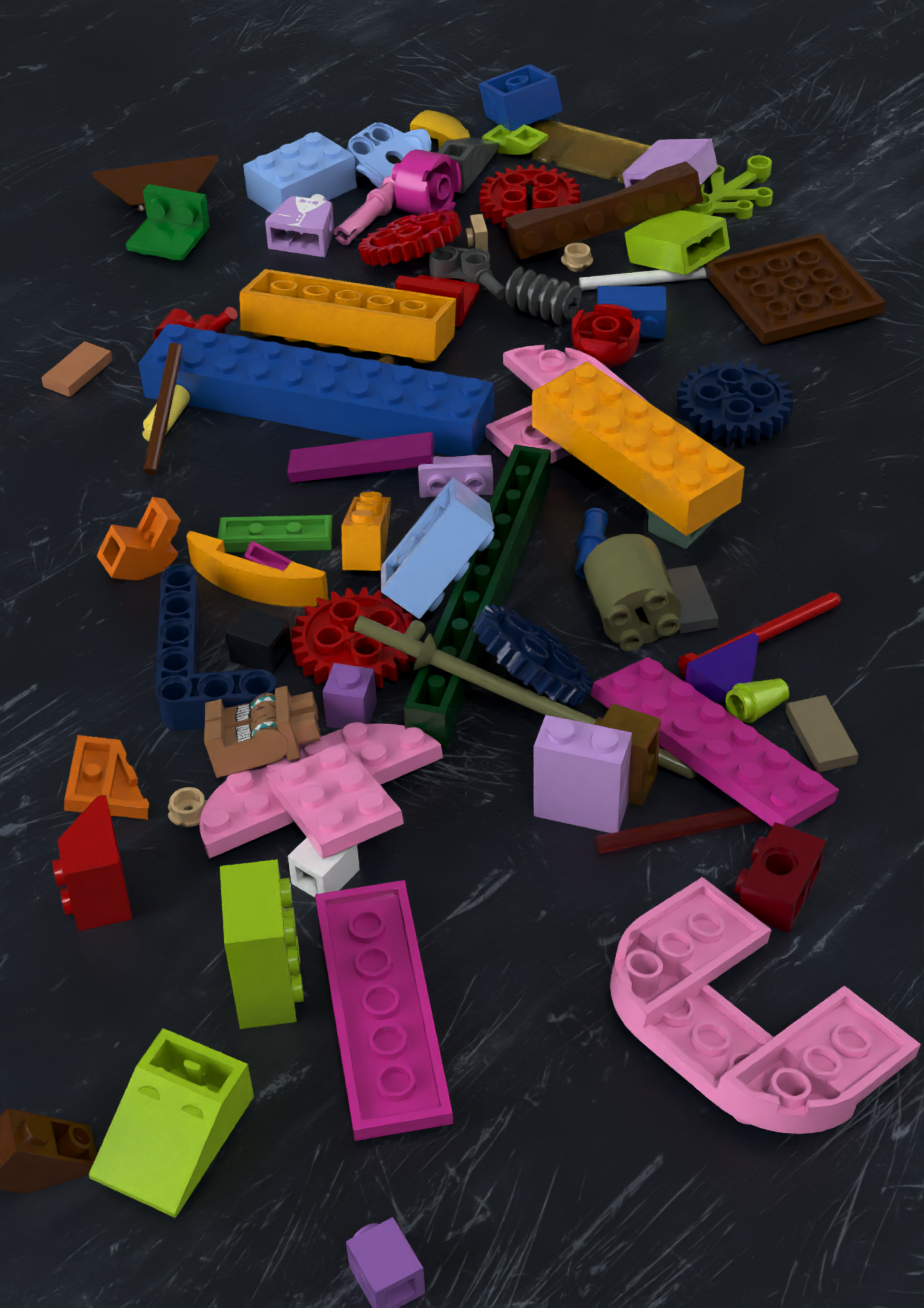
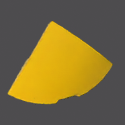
M425 110L418 114L410 123V131L424 129L427 130L430 138L438 139L439 149L446 140L470 137L469 131L465 129L459 120L437 111Z

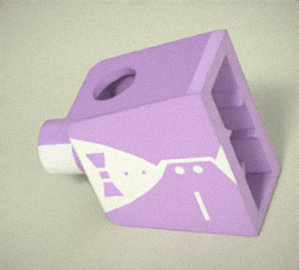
M314 194L311 198L289 197L265 221L268 249L325 257L334 232L332 203L320 194Z

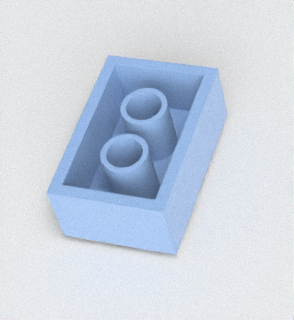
M318 132L309 133L304 138L282 145L279 149L266 155L258 156L255 160L243 165L247 197L271 214L291 196L311 198L314 194H320L329 201L357 188L355 155Z
M452 477L381 565V592L418 619L427 610L433 612L445 596L443 590L451 580L457 582L465 574L470 565L468 562L469 558L476 550L483 551L493 539L495 532L492 531L494 523L490 504Z

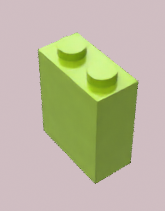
M680 209L648 219L625 232L630 263L683 275L689 274L730 249L726 218Z

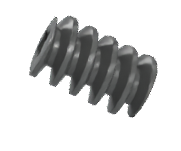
M518 267L508 280L505 296L510 308L519 309L526 314L531 313V315L537 318L542 317L546 321H554L557 325L562 326L566 325L577 312L581 302L582 289L577 285L571 289L570 284L565 281L559 285L556 278L547 280L545 274H539L536 277V273L533 270H528L524 274L523 268Z

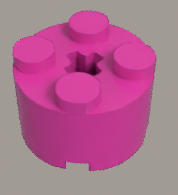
M419 149L407 153L401 163H396L392 169V179L395 181L396 208L417 215L426 211L429 214L434 210H438V212L445 209L447 211L453 210L456 202H452L454 193H460L461 170L457 161L445 154Z

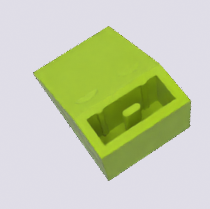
M163 1028L132 1074L89 1172V1178L176 1218L254 1098L248 1064Z

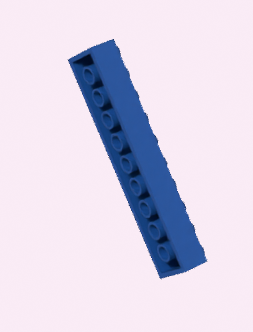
M167 324L138 363L144 397L158 400L169 344L179 343L183 346L176 384L184 387L189 392L191 398L188 403L189 406L367 440L432 432L435 441L434 452L451 456L476 455L485 437V426L492 423L495 417L493 382L449 375L443 372L421 370L410 366L388 364L376 360L349 357L343 354L316 351L310 348L283 345L277 342L255 340L244 336L222 334L211 330L194 329L178 324Z

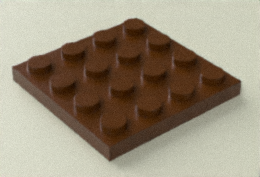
M822 233L712 259L704 264L708 279L762 344L774 343L782 339L805 335L809 332L836 327L840 324L884 313L886 302Z

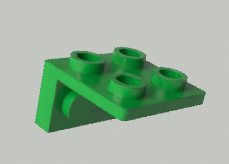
M148 184L143 190L147 219L126 242V249L142 255H154L174 261H182L210 228L206 194Z

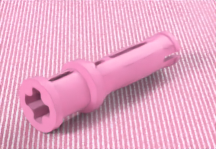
M392 175L387 176L382 181L381 187L371 190L367 195L366 202L334 229V235H338L335 238L339 243L349 245L378 216H385L392 210V205L396 203L395 181H393Z

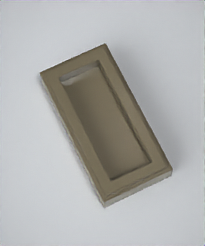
M826 695L786 704L785 714L817 773L857 764L858 752Z

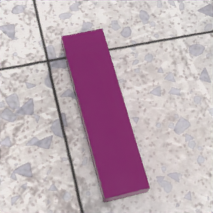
M426 432L294 449L290 451L287 474L290 483L415 468L421 464H433L435 445L433 433Z

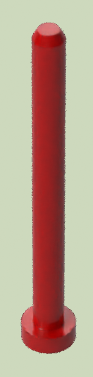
M830 592L699 655L692 652L684 654L678 659L680 672L686 679L687 663L753 632L759 637L758 644L837 607L841 598L838 593Z

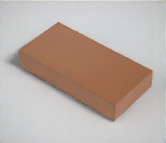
M84 341L41 377L43 387L71 397L113 361L111 351Z

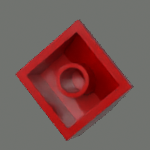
M97 796L58 839L61 859L52 860L57 887H67L60 889L65 916L74 914L78 931L132 919L120 851L107 796Z

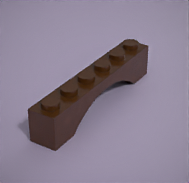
M685 161L656 170L643 180L600 198L566 206L532 209L507 217L505 222L511 247L521 260L702 203L703 197L698 171Z

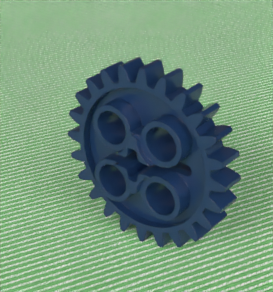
M725 360L724 366L719 367L715 362H711L710 369L698 366V374L688 372V379L681 380V386L677 389V412L681 413L680 418L683 421H690L694 429L699 428L698 435L700 437L707 433L712 434L711 441H716L719 437H725L726 444H730L733 438H738L741 444H745L746 438L750 437L757 443L761 434L772 438L773 430L781 432L783 424L789 423L793 408V391L788 390V382H780V374L769 376L770 368L757 370V363L744 367L743 360H739L736 366H732L728 360Z
M492 604L491 607L487 605L473 623L476 627L474 632L480 636L478 640L488 646L486 651L496 655L499 658L497 662L504 665L511 675L523 681L526 686L529 684L534 686L540 695L545 692L554 702L558 699L564 705L570 703L572 706H576L577 703L580 705L592 690L593 683L590 682L592 677L585 673L586 667L577 663L578 657L567 652L568 647L562 645L556 636L541 625L535 626L528 617L523 619L515 610L510 612L503 605L499 608Z

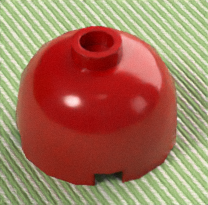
M615 304L594 305V311L585 314L584 309H582L572 318L571 339L573 348L594 357L608 369L619 367L627 363L638 349L641 321L639 318L636 321L632 317V311L628 308Z

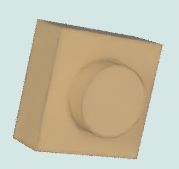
M483 214L470 215V228L465 229L466 247L483 249L488 252V231Z

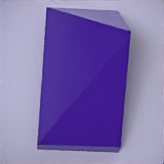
M753 632L687 663L686 682L711 701L726 703V695L732 690L734 685L753 681L759 637Z

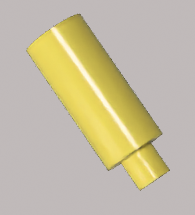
M177 384L175 385L166 434L191 399L189 392ZM157 404L143 422L145 429L143 437L147 441L150 439Z

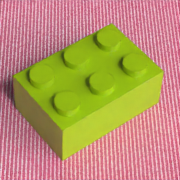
M278 859L220 866L224 945L240 1029L297 1022L295 1003L304 1002L290 878L280 879Z

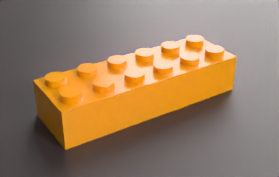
M264 269L240 291V330L252 332L253 335L258 337L273 335L284 337L289 342L304 340L316 342V345L320 347L341 346L347 347L352 352L372 351L379 352L382 356L384 354L410 357L419 363H429L438 358L455 334L456 298Z
M588 361L532 391V426L685 536H688L741 503L745 467Z

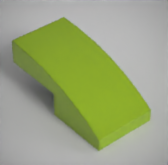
M500 124L483 135L482 139L498 142L499 149L497 153L521 155L530 153L546 142L548 134L525 124L515 131H509Z

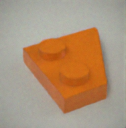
M78 735L64 798V811L83 813L97 796L106 795L111 816L148 820L149 802L147 798L143 799L138 788V778L133 767L127 763V754L121 740Z

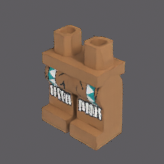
M288 686L275 688V694H262L257 696L251 703L230 708H224L222 699L206 702L204 743L216 778L270 764L282 759L285 755L288 761L300 758V745L321 740L317 722L319 720V712L313 692L291 697Z

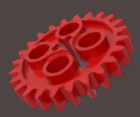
M530 164L528 169H523L520 165H517V170L514 171L510 168H505V174L495 172V178L487 177L486 183H482L481 190H479L480 211L484 212L485 218H492V224L502 222L503 229L507 228L505 218L527 211L528 185H533L532 209L580 203L581 194L579 184H575V178H567L566 172L557 174V168L547 171L545 165H542L539 169H534L533 164Z
M445 209L440 212L434 210L429 214L426 211L418 216L413 214L399 218L392 223H388L385 228L376 229L377 232L369 233L367 238L362 239V242L358 244V248L366 265L372 263V266L381 263V266H384L390 262L396 264L400 260H405L406 262L434 252V248L444 247V243L454 241L453 237L460 235L459 232L462 231L458 214L457 212L454 213V210L447 211Z
M363 587L359 595H354L351 588H347L345 596L342 597L332 591L330 601L318 597L316 598L317 608L306 605L304 607L305 616H297V626L291 629L292 653L295 655L296 665L303 666L305 677L314 674L317 685L328 679L333 664L338 663L374 669L375 684L379 688H383V678L387 677L392 681H398L397 670L408 673L410 671L409 662H416L417 659L354 631V626L360 615L402 634L405 633L412 621L417 620V617L399 604L397 605L389 597L383 599V593L380 589L373 596L368 595L367 587Z

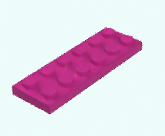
M649 657L593 683L591 696L607 708H610L611 704L614 703L660 718L659 745L772 827L777 822L792 828L835 803L839 789L825 780L822 775L806 767L793 758L786 750L770 742L757 733L753 727L744 724L727 712L721 705L714 703L695 690L691 684L682 681L665 669L659 662Z
M405 880L315 894L354 1140L358 1141L453 1124V1112Z

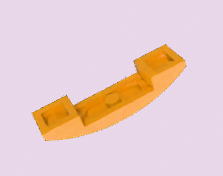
M191 530L186 535L190 561L193 567L204 578L225 591L252 601L286 607H305L306 605L315 607L317 606L316 598L318 597L329 601L327 578L324 571L292 561L282 571L225 553L223 540Z

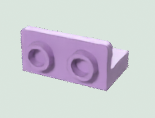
M491 455L435 456L433 464H421L418 466L420 498L437 497L452 477L477 495H493V464Z

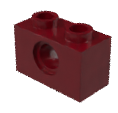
M775 822L767 838L762 836L758 838L751 857L753 862L751 868H743L738 876L734 893L740 895L739 905L763 924L790 933L821 871L826 840Z

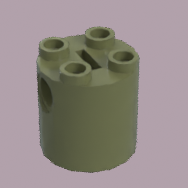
M622 534L605 540L591 551L583 567L584 576L595 607L601 615L605 634L613 642L618 643L624 651H635L643 643L654 642L663 636L673 635L679 630L681 626L679 621L681 615L680 600L672 589L670 576L659 549L650 538L640 534Z

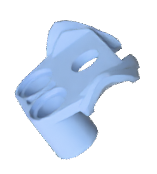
M374 123L349 140L347 151L355 155L356 177L367 176L379 188L382 186V181L387 176L392 175V169L395 164L388 162L389 155L397 156L402 161L407 153L415 149L430 152L431 139L427 130L424 129L403 133L387 124Z

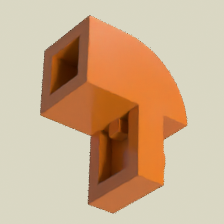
M152 497L138 528L111 524L97 557L111 578L137 581L163 572L178 555V552L170 542L177 533L181 519L166 499Z

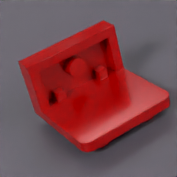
M399 275L395 282V289L456 298L455 326L461 327L479 294V285L476 283L427 275H419L416 278Z

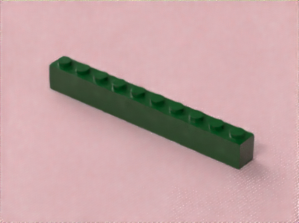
M514 444L489 503L494 523V529L492 530L495 532L494 537L483 551L476 550L469 558L468 562L470 565L467 571L454 586L433 636L438 650L479 667L487 645L478 640L480 636L474 632L476 627L473 623L487 605L491 607L492 604H495L500 608L504 604L550 487L551 450ZM431 664L420 668L404 705L405 729L411 727L420 728L424 733L439 742L441 748L447 749L472 683Z

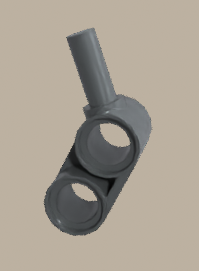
M445 245L444 247L434 248V252L429 253L430 276L458 281L462 279L464 282L478 284L479 292L489 290L499 300L506 297V288L493 277V273L490 270V254L487 251Z

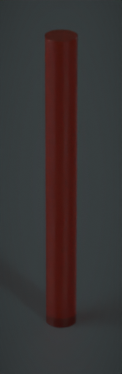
M741 806L595 836V846L598 854L761 821L762 819L746 807Z

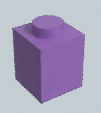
M338 663L333 664L323 690L326 727L343 729L346 725L353 722L370 724L377 704L374 669Z
M393 1217L380 1224L372 1223L362 1227L355 1233L353 1238L346 1241L349 1267L372 1308H399L425 1294L423 1267Z

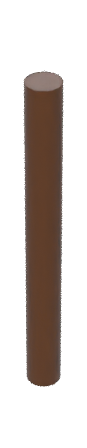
M170 343L143 468V471L149 475H156L158 473L183 346L179 343Z

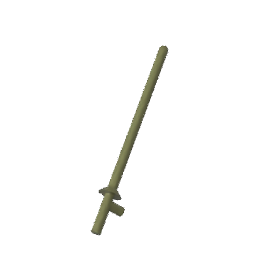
M362 615L356 621L354 631L417 658L413 671L431 664L543 715L593 725L596 719L556 701L554 702L545 696L438 650L431 632L424 643L420 642L421 637L426 631V627L421 621H412L404 634ZM659 747L658 766L688 779H693L698 775L696 771L670 752Z

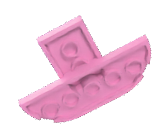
M534 345L516 348L503 353V364L532 390L588 361L647 401L605 365L581 351L567 347L565 348V353L555 349L544 351V345ZM532 405L485 426L486 438L508 458L514 444L551 450V463L571 455V453L532 426Z
M353 722L341 730L322 736L319 741L300 745V758L288 761L285 755L276 762L230 774L226 781L211 794L202 809L199 826L205 852L210 859L295 822L321 857L325 859L404 824L402 810L381 787V784L442 759L441 744L424 733L420 728L411 727L405 729V726L396 724Z

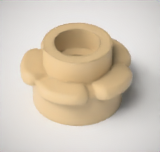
M578 242L568 244L564 249V256L561 257L562 264L574 272L585 270L586 267L593 263L590 247Z
M185 787L175 791L169 800V820L175 825H182L184 827L199 825L202 809L207 800H204L203 793L192 787Z

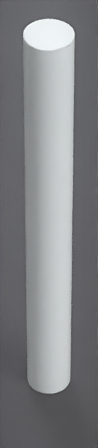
M704 265L687 275L665 270H652L579 278V287H581L582 291L596 290L598 286H635L705 279L708 277L706 276Z

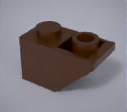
M10 1108L0 1116V1190L27 1194L89 1175L97 1156L91 1125Z

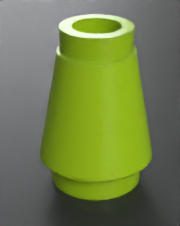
M781 678L738 683L726 695V708L731 715L740 721L753 723L781 703L787 701L789 689Z

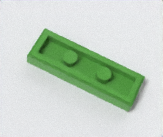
M333 516L222 517L219 523L218 539L224 541L225 552H246L251 541L272 551L332 550Z

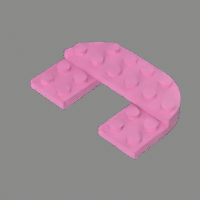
M703 877L637 918L621 937L611 974V997L619 1017L636 1038L709 1100L732 1115L740 1123L791 1134L815 1133L834 1128L852 1118L856 1105L912 1061L918 1053L921 1045L919 1042L846 986L837 990L775 1037L771 1036L710 987L708 983L767 944L771 929Z

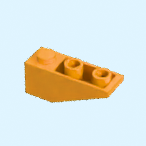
M362 492L359 494L360 497L353 498L341 525L342 570L381 571V565L385 560L391 497H382L380 492Z

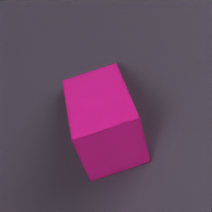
M251 541L242 557L243 559L282 571L292 561L254 541Z

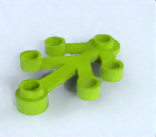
M762 155L750 157L747 160L746 172L725 185V169L718 165V168L706 179L707 182L711 183L712 193H704V181L700 185L703 202L683 208V210L706 215L734 212V216L738 219L751 218L753 215V203L749 200H753L754 204L760 207L769 206L772 204L773 191L767 187L757 189L742 188L751 182H765L771 175L772 160ZM725 200H738L736 202H721Z

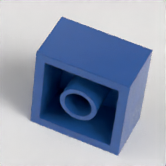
M532 64L479 83L485 116L495 123L501 124L509 131H515L524 124L548 121L553 118L554 114L563 111L557 78Z

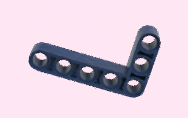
M174 564L167 567L161 574L155 692L161 722L166 728L171 730L205 729L206 702L222 699L224 708H230L251 703L257 696L262 694H275V688H277L275 676L271 672L261 669L199 673L201 600L195 569L187 564Z

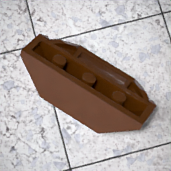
M218 154L95 171L93 176L95 181L130 207L137 206L138 212L146 211L143 190L148 184L196 193L219 160Z

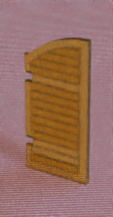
M548 120L534 124V129L548 134V140L531 152L533 160L548 164L554 160L557 161V166L608 180H611L613 176L618 177V182L625 184L622 173L651 146Z

